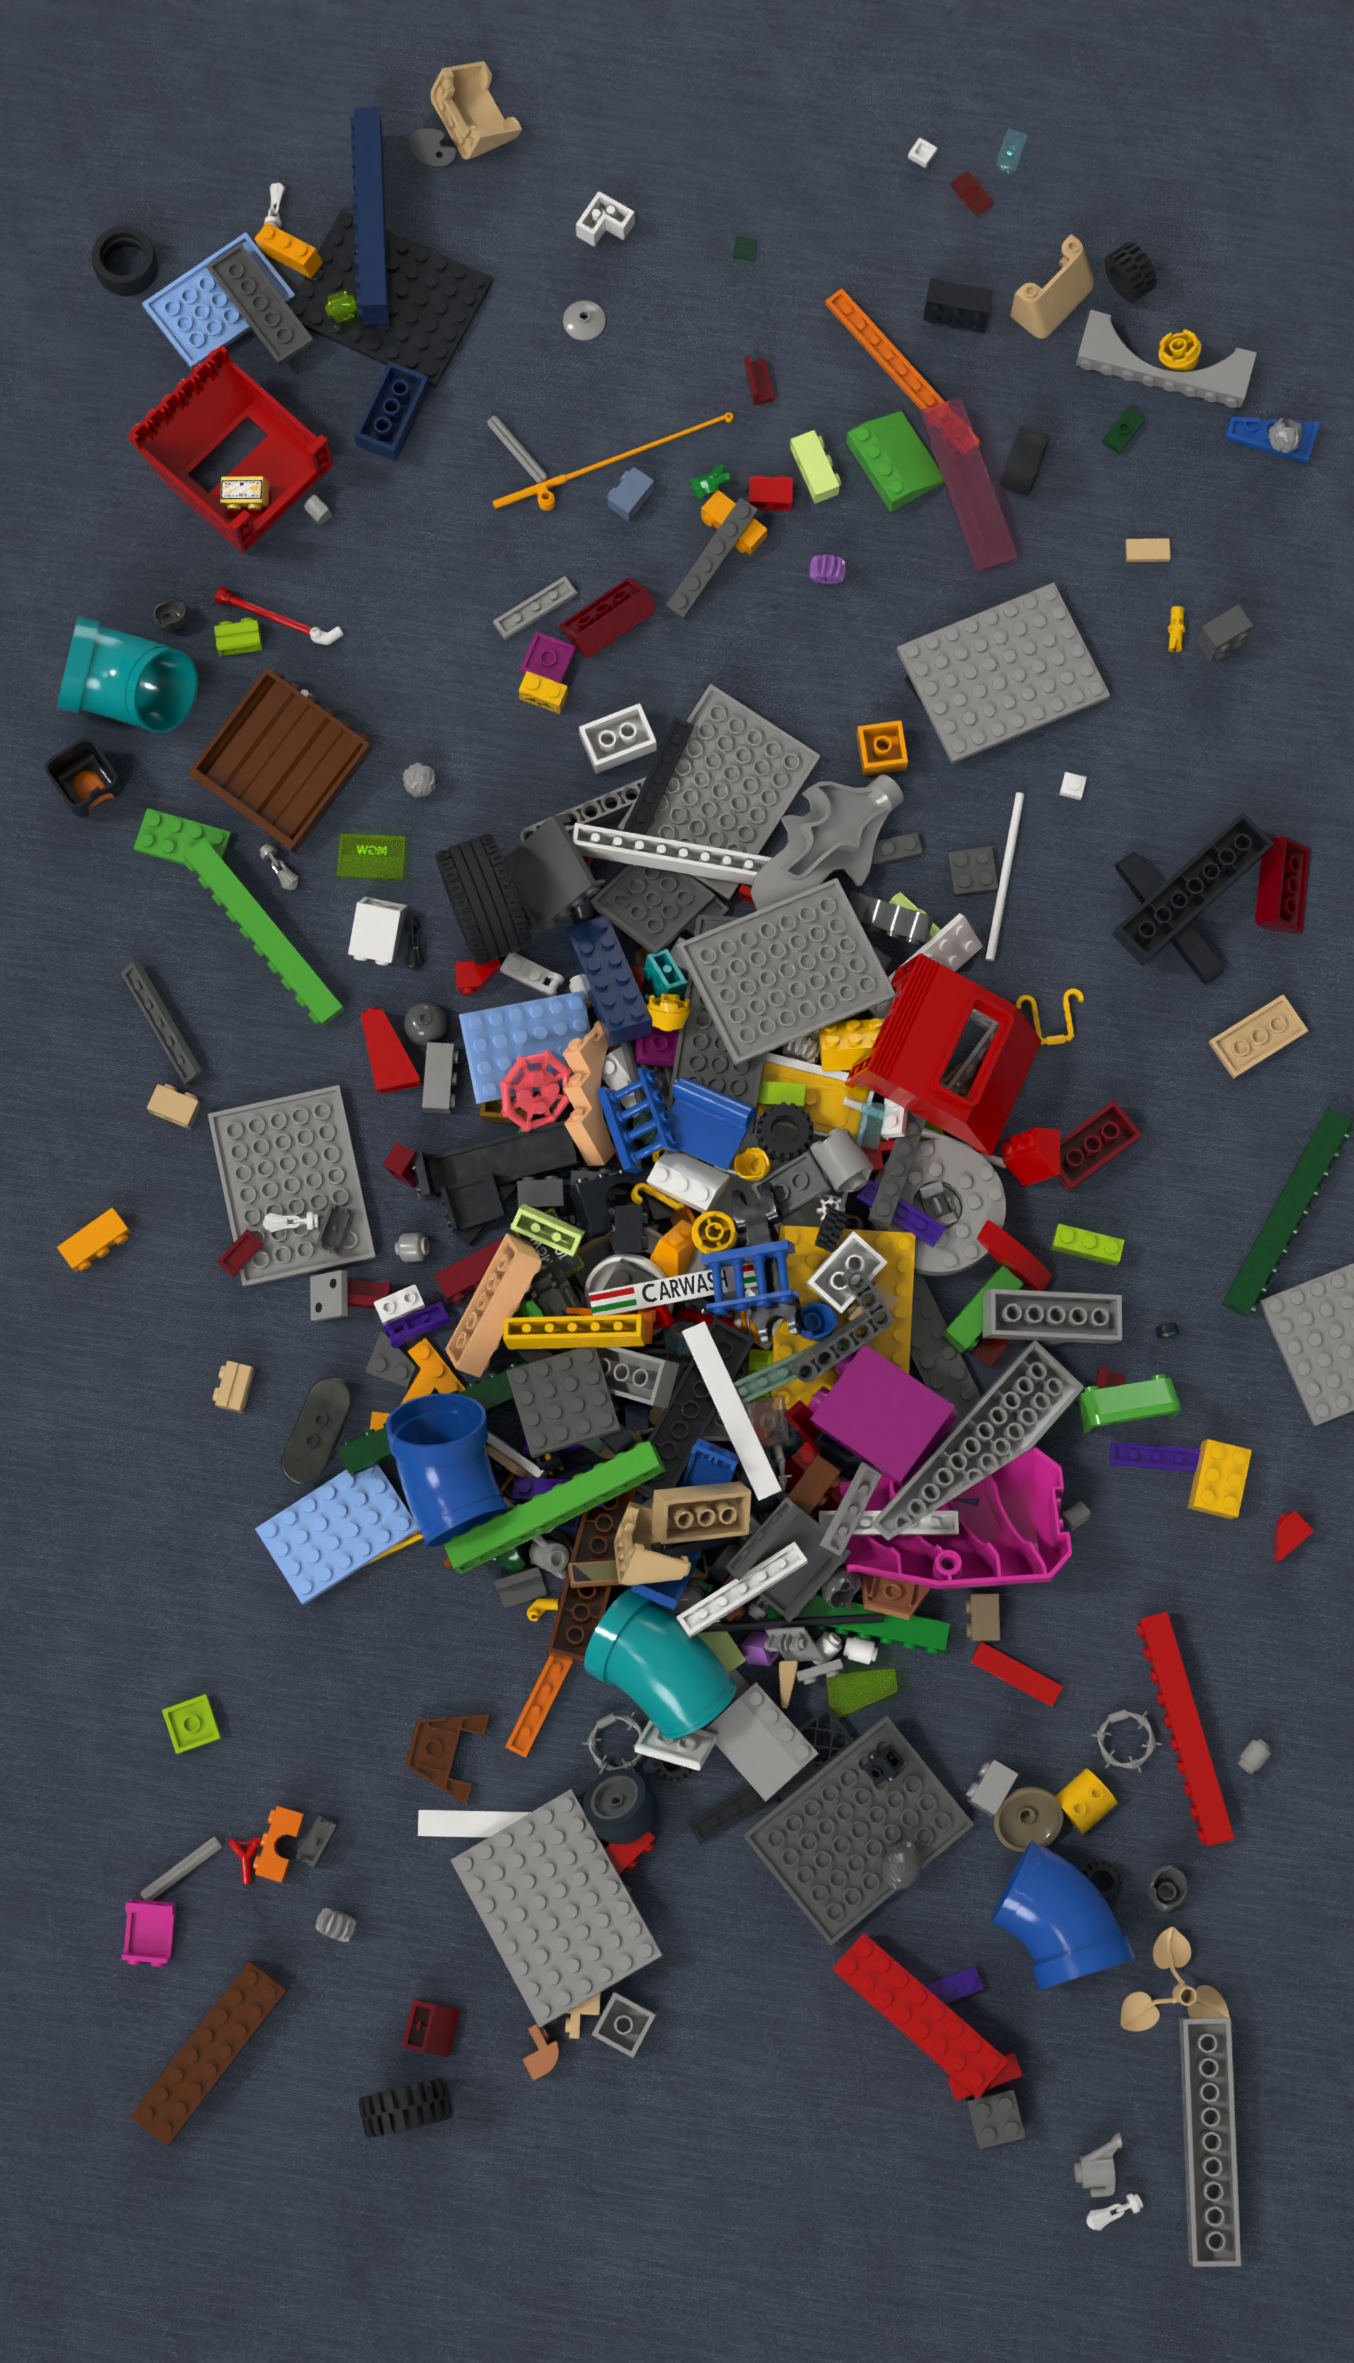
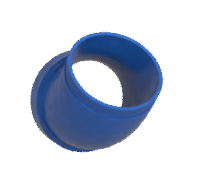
M431 1394L409 1400L390 1413L386 1420L389 1450L395 1457L408 1506L427 1548L450 1542L452 1537L463 1535L469 1532L472 1527L480 1524L483 1525L491 1521L492 1517L505 1514L508 1511V1506L502 1498L503 1495L489 1462L485 1446L488 1440L486 1412L479 1402L458 1394Z
M1032 1840L1021 1856L992 1916L991 1924L997 1925L1013 1935L1029 1951L1035 1963V1966H1032L1031 1969L1038 1990L1136 1959L1129 1936L1123 1937L1116 1917L1095 1885L1065 1858L1046 1847L1038 1845L1037 1842Z

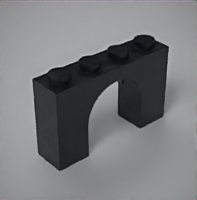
M649 1164L641 1165L642 1171L637 1174L620 1170L615 1175L609 1176V1173L598 1175L596 1179L582 1178L575 1182L576 1184L570 1189V1193L581 1228L586 1231L584 1234L586 1241L605 1237L613 1230L605 1203L607 1192L613 1189H622L631 1193L637 1184H648L647 1179L654 1166L650 1167ZM638 1191V1195L643 1198L640 1206H643L645 1212L649 1214V1226L666 1223L674 1216L671 1206L644 1191Z

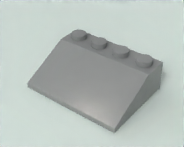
M757 1683L749 1688L704 1730L717 1734V1741L715 1742L717 1747L765 1802L818 1756V1752Z

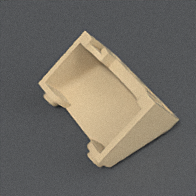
M484 61L442 68L431 89L433 106L460 155L465 160L476 158L516 139L522 131L520 123L516 118L509 117L506 120L504 119L488 90L492 81V73Z
M1072 234L1062 244L1061 252L1064 257L1059 262V266L1062 269L1043 289L1034 283H1026L1014 296L1010 317L1032 335L1040 339L1047 338L1091 292L1094 286V277L1083 245Z
M629 1502L619 1525L614 1541L619 1584L632 1586L680 1580L689 1574L691 1563L688 1561V1557L681 1556L679 1559V1556L670 1557L651 1551V1544L659 1542L652 1534L653 1510L651 1507Z

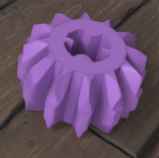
M819 554L817 557H813L810 563V578L815 582L828 585L843 582L846 573V562L834 555Z

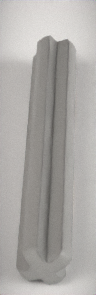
M492 416L487 421L492 431L538 484L546 481L547 474L499 418Z
M212 1837L143 1889L140 1892L142 1898L147 1901L155 1899L221 1849L222 1846L216 1837Z

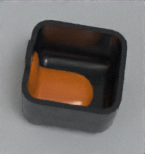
M90 738L79 739L51 757L45 764L46 774L72 813L77 817L89 816L97 804L108 798L115 799L121 793L122 784L115 770L96 743Z

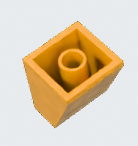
M683 1219L659 1240L649 1259L659 1266L668 1278L685 1275L696 1247L692 1240V1225Z

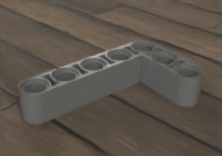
M858 1268L847 1269L844 1272L843 1281L863 1310V1313L793 1362L792 1371L800 1381L810 1382L892 1324V1313L868 1277ZM855 1275H860L859 1282L852 1285L851 1278ZM872 1293V1300L864 1303V1296ZM880 1312H885L884 1319L877 1322L876 1315ZM866 1325L865 1332L857 1335L858 1327ZM846 1338L847 1344L843 1348H838V1342ZM822 1352H828L827 1359L819 1361V1355ZM804 1365H809L808 1372L800 1374V1368Z

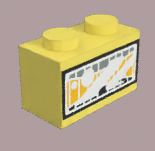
M221 477L220 503L231 511H239L241 507L260 511L261 507H269V481L264 477Z

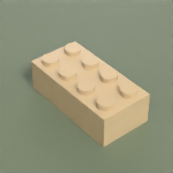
M741 1481L654 1490L652 1534L661 1544L749 1535L751 1491Z

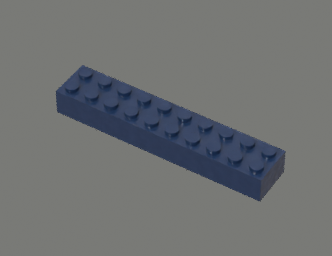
M354 108V117H350V126L352 130L351 148L353 150L351 160L354 174L352 175L354 189L353 207L355 208L353 218L356 232L354 234L356 248L355 266L357 268L355 277L358 291L356 303L358 315L363 317L364 325L390 324L383 128L380 108Z

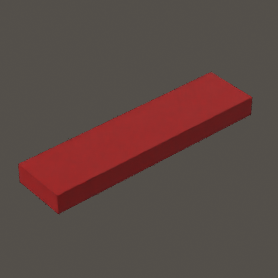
M980 1642L970 1661L973 1665L1050 1707H1053L1063 1687L983 1642Z

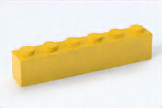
M642 1315L504 1318L503 1340L508 1349L645 1346V1322Z

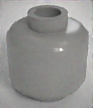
M421 1232L402 1234L398 1242L395 1243V1253L404 1262L423 1261L430 1252L429 1240Z

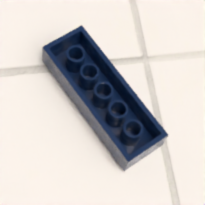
M602 916L567 926V946L609 1047L651 1035L652 1018L610 919Z

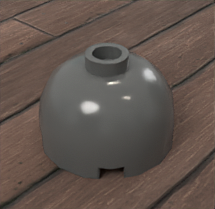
M423 1001L416 1003L409 1008L405 1015L404 1029L406 1035L412 1043L418 1046L427 1047V1042H441L448 1032L449 1023L446 1013L440 1006L432 1002Z

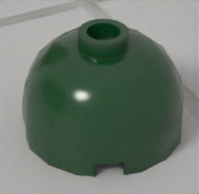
M530 1541L493 1558L496 1564L499 1563L503 1569L510 1572H520L531 1568L533 1564H531L528 1552L531 1547Z

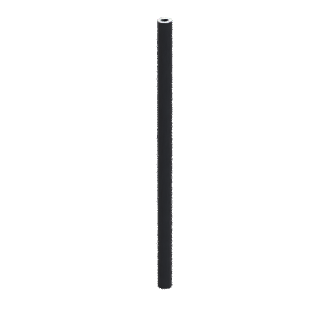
M883 1613L793 1618L790 1623L786 1619L715 1622L699 1633L884 1622Z

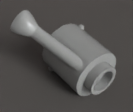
M540 1535L533 1538L534 1542L529 1550L531 1564L551 1572L560 1579H564L567 1573L563 1569L569 1560V1553L564 1545L548 1538H542Z
M1120 2133L1115 2134L1109 2143L1086 2156L1079 2157V2163H1074L1076 2183L1081 2182L1082 2188H1091L1090 2195L1092 2198L1110 2196L1115 2192L1116 2178L1113 2154L1118 2148H1122Z

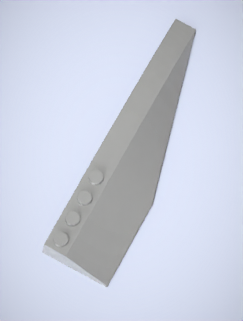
M1034 1340L1023 1349L952 1429L871 1525L887 1540H890L1030 1450L1084 1389V1386Z

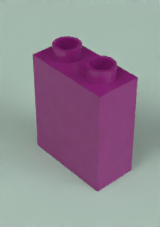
M864 1344L858 1353L854 1351L838 1362L835 1372L841 1375L831 1391L823 1386L813 1396L808 1406V1409L814 1413L810 1420L818 1430L874 1469L883 1473L884 1476L902 1488L935 1450L959 1414L954 1405Z

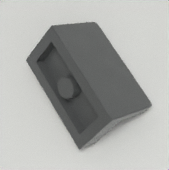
M539 1567L495 1581L503 1608L505 1609L547 1595Z

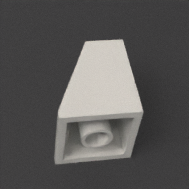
M364 897L358 901L348 954L354 955V959L360 961H367V958L373 959L376 964L388 965V963L395 961L408 905L370 897Z

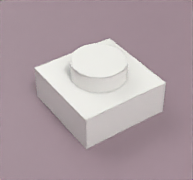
M919 137L909 152L908 158L926 168L936 154L937 147Z
M1065 772L1059 795L1081 800L1087 777Z

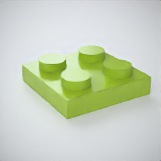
M207 1694L162 1710L176 1754L222 1739Z

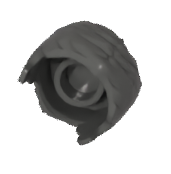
M838 1567L830 1580L821 1586L826 1603L835 1609L839 1605H844L846 1609H851L853 1595L862 1587L860 1572H847L846 1567Z
M907 1839L897 1843L896 1846H892L884 1857L882 1876L895 1891L910 1888L917 1881L922 1871L923 1859L912 1840Z
M1172 1865L1163 1866L1155 1870L1148 1882L1149 1898L1159 1908V1911L1164 1913L1171 1912L1176 1907H1179L1187 1894L1185 1875Z

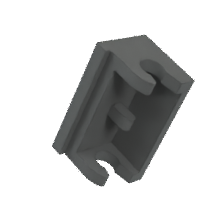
M330 1203L316 1242L318 1249L340 1256L354 1217V1213L349 1208L344 1209L335 1203Z
M318 1815L295 1857L316 1868L339 1826Z

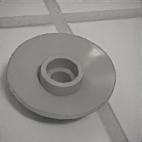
M586 300L570 305L563 316V325L566 332L572 338L579 341L595 339L602 333L606 323L605 314L601 307L594 302ZM583 315L588 316L587 319H581L580 317Z

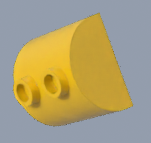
M1087 1768L1054 1796L1058 1800L1065 1816L1082 1835L1118 1804L1106 1786Z

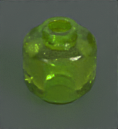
M346 290L329 295L327 299L328 304H325L328 317L333 316L336 322L354 317L355 311L358 310L353 294H349Z

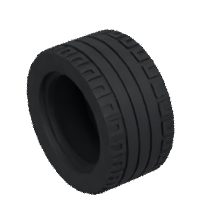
M487 833L479 836V838L476 837L469 840V843L465 841L458 844V846H451L448 850L444 849L435 854L448 898L475 965L485 964L488 960L491 962L499 959V957L502 958L509 955V952L512 954L520 951V949L531 946L533 943L519 897L502 853L492 834Z

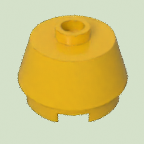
M1183 330V333H1176L1174 335L1171 332L1160 342L1159 359L1170 371L1189 372L1198 364L1201 343L1191 331Z
M662 993L661 998H655L654 995H651L647 1009L652 1018V1025L663 1031L683 1028L691 1012L690 1000H679L680 995Z
M720 1211L703 1213L695 1220L692 1226V1240L695 1246L705 1254L730 1250L737 1239L734 1221L730 1216Z

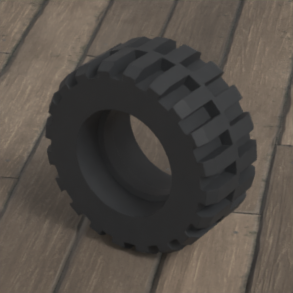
M443 2077L363 2096L358 2101L364 2134L368 2139L450 2119L453 2115L448 2084Z

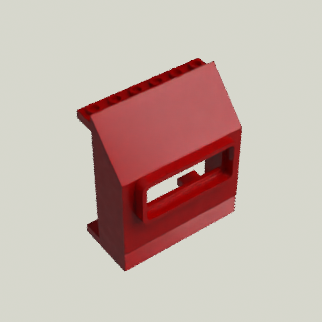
M222 345L217 349H213L202 364H197L192 373L187 378L182 379L171 394H166L161 403L156 408H152L141 423L135 424L126 437L162 481L242 554L333 466L328 440L322 434L317 438L232 362L228 350ZM249 418L268 436L226 477L266 478L269 481V507H261L260 511L249 510L248 507H241L239 511H231L220 503L221 482L210 493H207L189 474L238 426Z
M919 953L896 970L890 984L897 994L869 1055L852 1066L845 1085L854 1088L861 1084L972 1145L973 1147L971 1148L979 1154L984 1152L992 1156L1042 1040L1017 1006L948 967L939 964V962H935V960L928 958L923 953ZM974 1008L999 1022V1025L965 1099L943 1087L940 1082Z

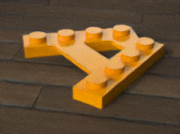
M426 1338L407 1351L421 1370L401 1404L421 1396L431 1395L435 1388L440 1394H449L456 1390L459 1392L466 1390ZM372 1411L370 1430L375 1429L377 1431L383 1428V1424L386 1423L390 1414Z

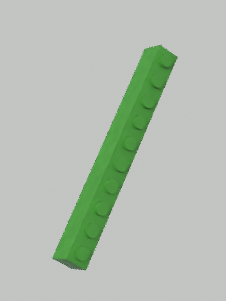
M203 838L183 853L186 859L183 863L191 873L195 871L199 875L197 880L205 890L209 888L213 892L211 897L218 906L223 905L227 910L225 914L232 923L236 921L240 925L239 932L246 940L250 938L255 944L252 947L260 957L264 955L269 961L266 964L274 974L278 972L281 975V983L288 991L290 989L296 994L294 999L302 1008L304 1006L308 1008L310 1019L316 1025L320 1023L324 1027L344 1011L343 1006L206 839Z
M650 1441L638 1443L634 1446V1449L628 1452H621L615 1455L612 1460L606 1463H599L586 1473L575 1475L572 1478L573 1480L565 1484H557L551 1491L545 1494H537L532 1497L531 1501L515 1505L511 1508V1511L496 1515L491 1518V1521L483 1525H476L463 1535L452 1537L450 1542L444 1544L453 1569L463 1574L666 1472L656 1447Z

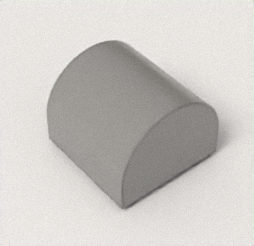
M313 495L304 506V509L318 524H323L332 517L329 508L317 495Z
M1079 1501L1064 1512L1062 1517L1070 1529L1075 1530L1090 1518L1091 1512L1083 1502Z

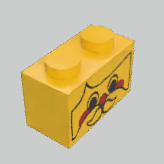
M527 671L519 688V697L523 701L561 714L568 697V687Z

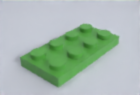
M147 808L134 850L185 865L183 862L186 859L183 853L205 838L220 858L224 860L232 833Z

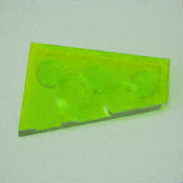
M895 1668L840 1673L839 1675L826 1678L829 1707L838 1719L898 1692Z

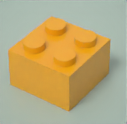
M902 721L858 726L857 741L863 776L907 770L908 758Z

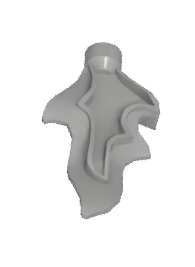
M879 775L867 787L853 788L828 781L818 782L804 791L801 795L808 799L810 812L805 816L787 815L780 818L788 832V843L754 877L751 895L756 910H761L819 886L832 871L844 870L852 878L855 885L860 887L869 874L874 846L885 819L904 800L903 793L898 784L889 776Z

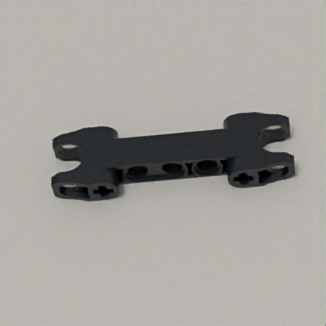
M768 1181L761 1183V1199L754 1206H748L743 1191L739 1189L732 1192V1216L737 1233H747L749 1246L777 1242L774 1225L783 1223V1213L772 1184ZM774 1257L766 1258L764 1264L767 1293L779 1292L777 1259ZM753 1262V1267H754V1272H755V1277H756V1282H757L756 1267H755V1263ZM799 1298L793 1299V1302L788 1304L774 1302L771 1303V1306L759 1308L757 1305L750 1307L752 1320L763 1343H772V1328L775 1322L780 1319H786L791 1334L795 1336L802 1334V1309Z

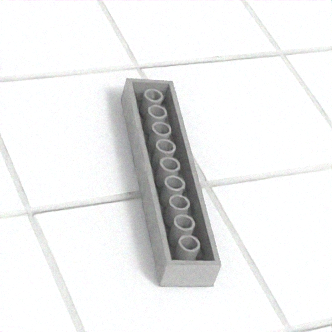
M1228 2017L1179 2018L1189 2264L1193 2267L1241 2266L1231 2019Z

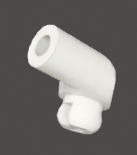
M338 626L328 633L321 631L318 627L310 630L311 640L323 645H330L343 636Z

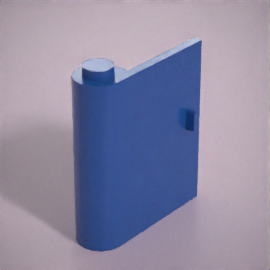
M682 1077L680 1080L677 1079L672 1087L675 1101L668 1114L671 1118L670 1125L672 1131L678 1138L677 1145L679 1150L728 1171L753 1123L756 1108L685 1077ZM658 1132L657 1136L655 1137V1140H656V1141L659 1140V1139H661V1138H660V1135H659V1132Z

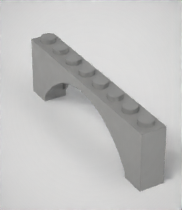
M1090 310L1076 361L1077 366L1085 370H1097L1104 375L1120 376L1127 381H1139L1146 386H1158L1166 391L1181 392L1189 397H1201L1208 402L1224 403L1231 408L1242 407L1256 352L1236 347L1232 355L1205 369L1189 372L1163 370L1142 361L1123 344L1110 321L1111 315Z

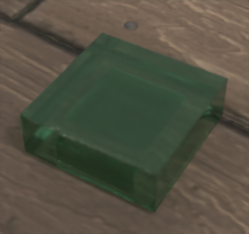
M736 237L733 259L754 262L757 239Z

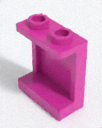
M129 1899L125 1907L127 1922L124 1953L121 1960H127V1963L132 1965H139L143 1961L151 1962V1966H165V1963H169L172 1960L176 1903Z

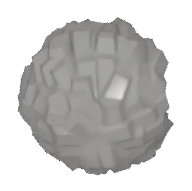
M1284 418L1275 422L1269 429L1268 436L1273 449H1276L1277 452L1288 453L1298 448L1299 440L1302 438V425L1291 419L1285 420Z
M416 762L410 765L403 773L406 791L415 796V798L429 795L435 789L436 774L432 768L422 766L421 763Z

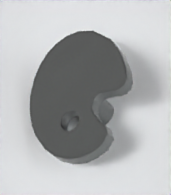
M424 128L415 131L410 137L409 145L412 153L427 165L445 166L451 163L456 156V149L454 147L441 146L440 142L445 134L440 130ZM437 152H441L443 156L441 158L438 157Z

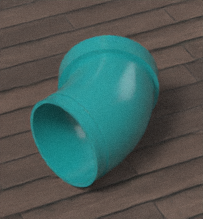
M78 616L57 709L77 714L79 710L125 722L153 733H166L179 726L191 711L197 694L198 678L191 658L181 650L135 635L99 626L100 621Z
M630 1588L610 1606L596 1627L586 1650L584 1659L585 1671L608 1686L616 1685L645 1712L652 1723L658 1728L662 1737L676 1739L686 1736L705 1726L728 1706L737 1691V1683L729 1675L728 1670L717 1655L697 1634L691 1638L688 1637L678 1622L677 1616L662 1605L632 1593V1588Z

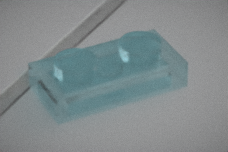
M1007 129L995 165L996 170L1015 175L1028 134Z
M862 1101L856 1142L859 1146L873 1149L879 1148L885 1104Z

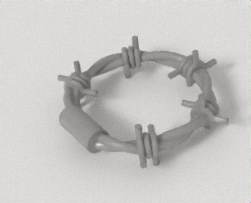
M772 1437L773 1442L768 1447L771 1449L776 1479L775 1469L776 1466H779L778 1484L782 1491L776 1493V1498L782 1503V1500L790 1494H785V1485L787 1478L792 1477V1475H784V1463L786 1461L782 1449L783 1445H779L775 1441V1437Z
M1126 1709L1109 1714L1108 1719L1097 1731V1735H1091L1098 1738L1102 1755L1108 1763L1105 1766L1106 1769L1112 1764L1123 1768H1133L1134 1770L1138 1768L1140 1773V1765L1152 1754L1153 1750L1156 1749V1745H1161V1743L1155 1742L1152 1728L1147 1721L1148 1718L1144 1717L1148 1713L1147 1711L1142 1716L1127 1712ZM1131 1716L1141 1724L1138 1727L1139 1730L1144 1725L1149 1732L1147 1745L1142 1744V1747H1147L1145 1756L1139 1760H1132L1131 1756H1129L1130 1763H1120L1112 1755L1115 1752L1114 1750L1109 1754L1104 1748L1105 1736L1111 1735V1733L1105 1732L1108 1723L1112 1724Z
M635 1712L630 1717L613 1715L611 1713L597 1720L595 1728L592 1730L589 1738H587L588 1743L582 1742V1745H589L590 1752L601 1769L599 1774H602L604 1769L611 1771L625 1768L635 1771L633 1767L638 1763L643 1754L638 1753L637 1757L631 1762L625 1763L624 1759H621L624 1765L614 1767L604 1761L607 1757L606 1755L601 1760L595 1752L596 1741H601V1739L595 1738L597 1730L616 1722L617 1719L623 1720L629 1725L628 1731L633 1726L638 1731L640 1737L642 1731L633 1717Z

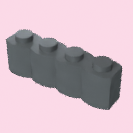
M850 892L848 900L860 924L868 925V930L879 933L880 929L887 931V936L899 939L901 935L907 937L906 942L918 945L919 941L926 943L934 917L856 892Z

